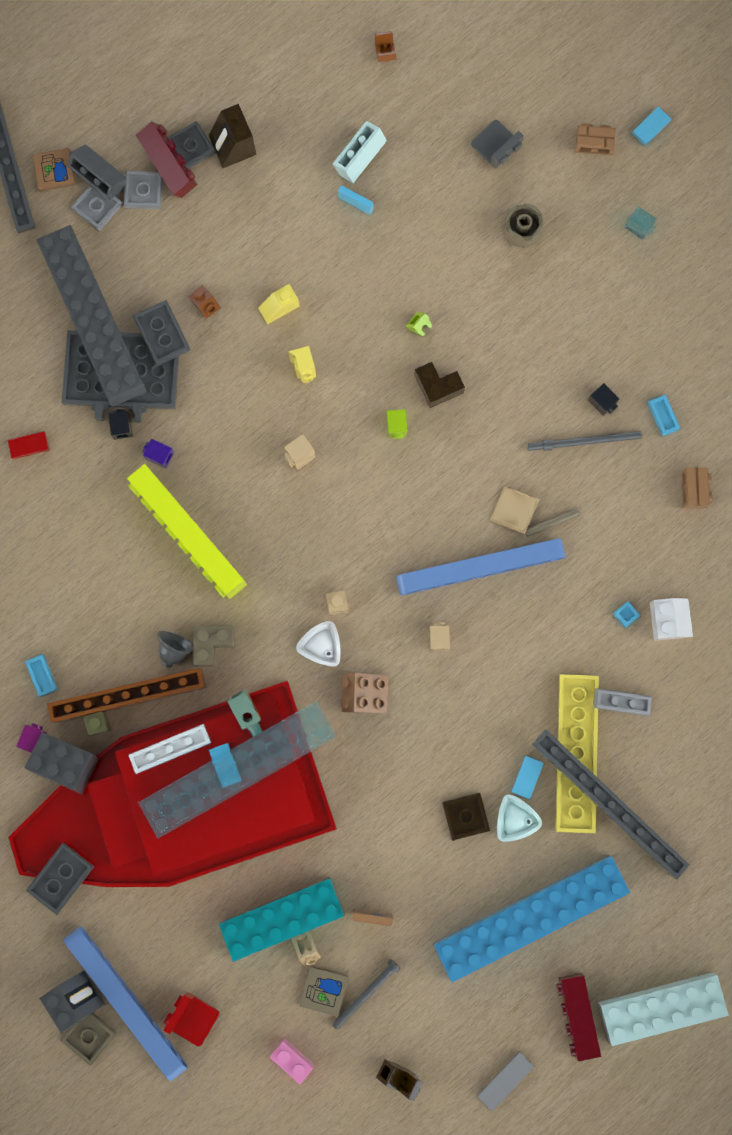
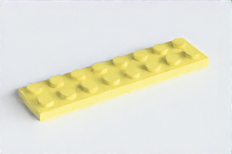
M560 674L558 741L597 777L598 709L593 708L594 691L597 688L599 689V676ZM557 769L555 832L596 833V805Z

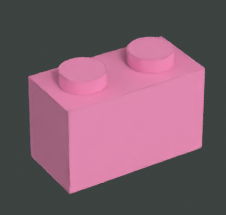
M283 1038L270 1055V1058L299 1084L304 1081L314 1068V1064L286 1038Z

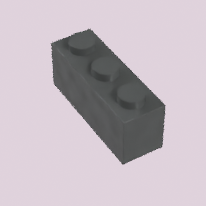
M86 144L70 154L67 167L105 198L110 200L123 192L127 177Z

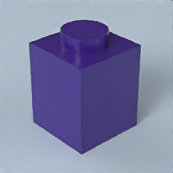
M151 439L149 443L147 442L142 451L146 460L165 469L174 454L171 447L154 439Z

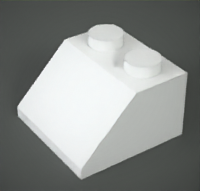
M669 598L650 602L654 641L693 637L688 599Z

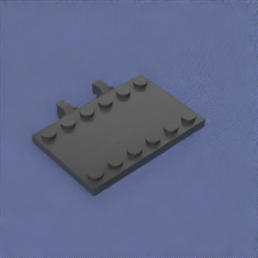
M67 330L62 404L91 406V410L95 411L96 421H104L103 415L105 410H109V407L112 406L108 401L78 332ZM120 332L147 392L114 407H125L133 411L134 418L132 420L135 423H142V413H146L147 408L176 410L179 356L156 366L141 333Z

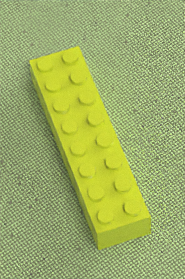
M145 464L127 478L130 482L129 488L138 498L140 496L143 497L140 501L150 512L152 510L155 511L152 515L162 526L167 525L165 530L174 541L177 538L179 539L177 544L186 555L191 553L192 556L189 557L198 569L201 567L204 569L202 574L210 583L215 582L217 584L214 588L223 598L227 596L231 599L247 586L244 579Z

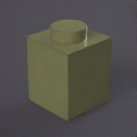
M101 711L84 716L88 736L111 731L107 712Z

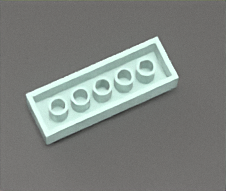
M713 972L598 1002L606 1036L611 1046L729 1016L718 975Z

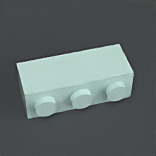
M368 121L359 129L333 163V166L342 178L354 183L387 141L381 129Z

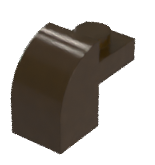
M384 1059L376 1076L385 1086L398 1090L407 1099L415 1101L423 1084L418 1079V1075Z

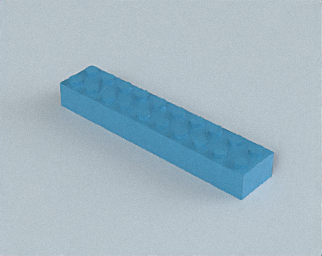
M608 855L434 942L433 945L453 983L626 896L630 891L613 857Z

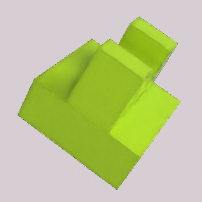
M417 312L406 327L423 337L425 333L422 331V327L431 328L432 324L429 321L430 318L425 313Z

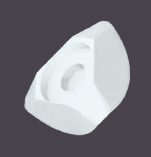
M326 621L313 627L298 642L296 646L297 652L314 662L327 666H337L340 662V640L335 624L331 621Z

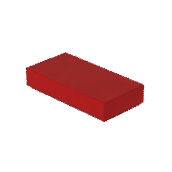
M45 431L7 440L12 459L50 450Z

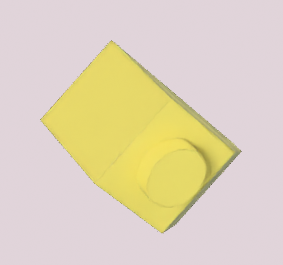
M290 284L273 292L258 309L266 323L269 324L300 307L299 299Z

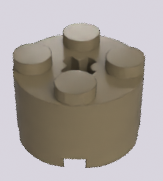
M531 204L516 205L509 210L504 225V235L510 243L518 247L527 248L539 239L543 227V218L540 210Z

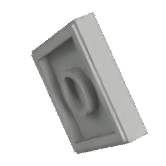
M126 171L124 208L161 210L163 178L159 172Z
M89 185L74 202L71 209L100 232L123 206V202L117 197L108 200Z

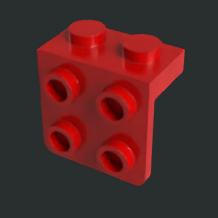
M186 992L184 996L179 995L174 1003V1006L177 1008L173 1014L169 1013L163 1022L166 1025L163 1031L169 1035L174 1032L200 1047L220 1013L214 1007Z

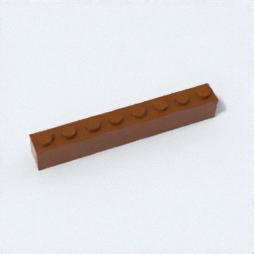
M196 668L47 703L51 723H60L101 711H112L205 689L207 686L203 669Z

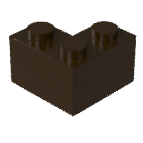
M433 362L415 369L414 376L429 408L464 394L465 386L458 371L440 378Z

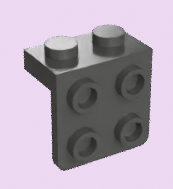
M494 120L472 140L471 146L496 169L501 164L506 163L513 152H517L522 147L524 135L520 131L513 135L498 120Z

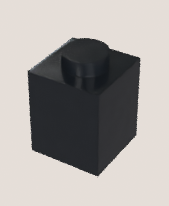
M605 383L594 391L588 399L603 416L607 412L609 414L614 412L618 408L617 403L620 400Z
M117 409L113 413H108L110 432L114 440L133 437L131 418L128 411Z

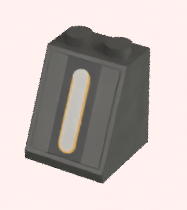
M85 971L59 984L39 998L60 1033L71 1029L105 1005Z

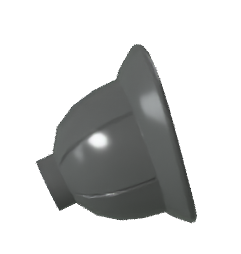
M159 631L157 633L160 642L158 653L163 666L171 668L173 664L181 662L187 654L193 653V644L184 637L168 631Z

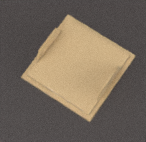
M504 486L490 521L525 534L539 499Z

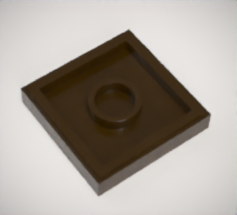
M480 793L442 802L452 841L490 831Z

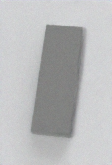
M597 688L594 691L593 708L650 716L652 697Z
M518 1052L477 1096L493 1111L534 1066Z

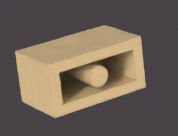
M303 434L284 447L285 460L291 468L294 466L298 470L315 458L314 449Z

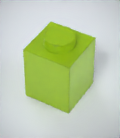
M406 409L387 411L388 437L402 439L404 436H407Z

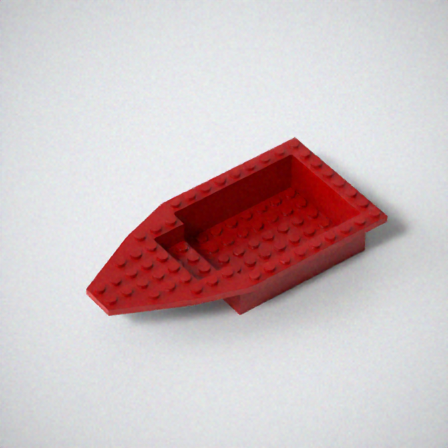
M285 681L249 693L261 717L258 723L263 731L254 737L251 736L247 728L242 730L227 701L120 737L96 755L100 760L83 795L60 785L8 837L19 875L37 877L64 842L95 866L82 884L100 887H170L337 830L289 682ZM249 712L243 714L245 719L252 717ZM202 724L205 725L211 740L210 744L138 774L135 773L129 758L130 754ZM228 743L242 781L222 788L209 750Z

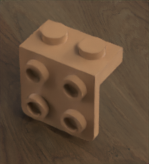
M366 673L343 674L341 683L343 687L341 699L342 712L385 714L387 712L388 677L386 675Z

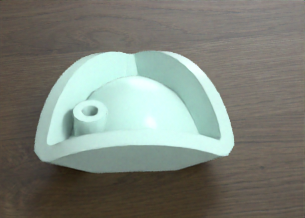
M508 794L504 796L497 823L499 840L508 842L522 839L533 834L542 826L541 818L527 803L513 795Z

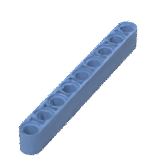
M554 539L396 576L399 594L407 595L566 558L562 539Z
M79 926L65 937L64 942L163 1074L168 1080L173 1081L188 1068L183 1058L88 933Z

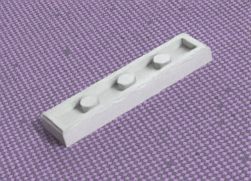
M202 724L129 755L135 773L138 774L210 744L211 740L205 725Z

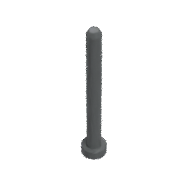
M390 959L387 962L389 966L333 1022L332 1026L335 1029H339L394 971L398 972L401 969L395 961Z

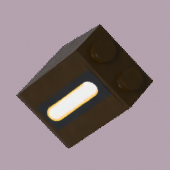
M239 104L221 110L209 133V138L222 168L255 156L256 150L253 135Z

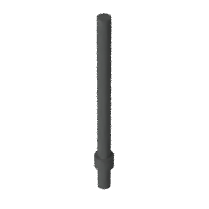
M641 431L554 441L546 439L542 440V442L528 443V451L542 449L543 451H550L552 448L641 439L642 435Z

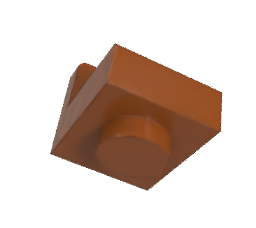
M393 32L375 33V48L378 62L396 60Z
M203 285L188 296L190 301L201 311L206 319L220 309L214 296Z

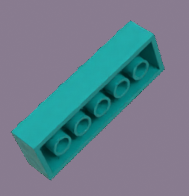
M331 877L224 920L219 923V927L231 959L234 962L345 916Z

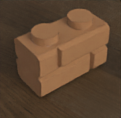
M589 123L578 125L575 152L612 155L615 146L616 128H611L609 125L594 127Z
M685 468L682 471L683 509H705L710 506L709 503H712V492H709L712 476L711 473H708V468Z

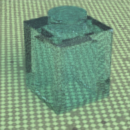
M638 206L628 219L625 228L643 240L646 235L650 236L655 230L656 226H654L656 218Z

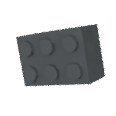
M42 732L24 768L83 795L100 759L92 753Z

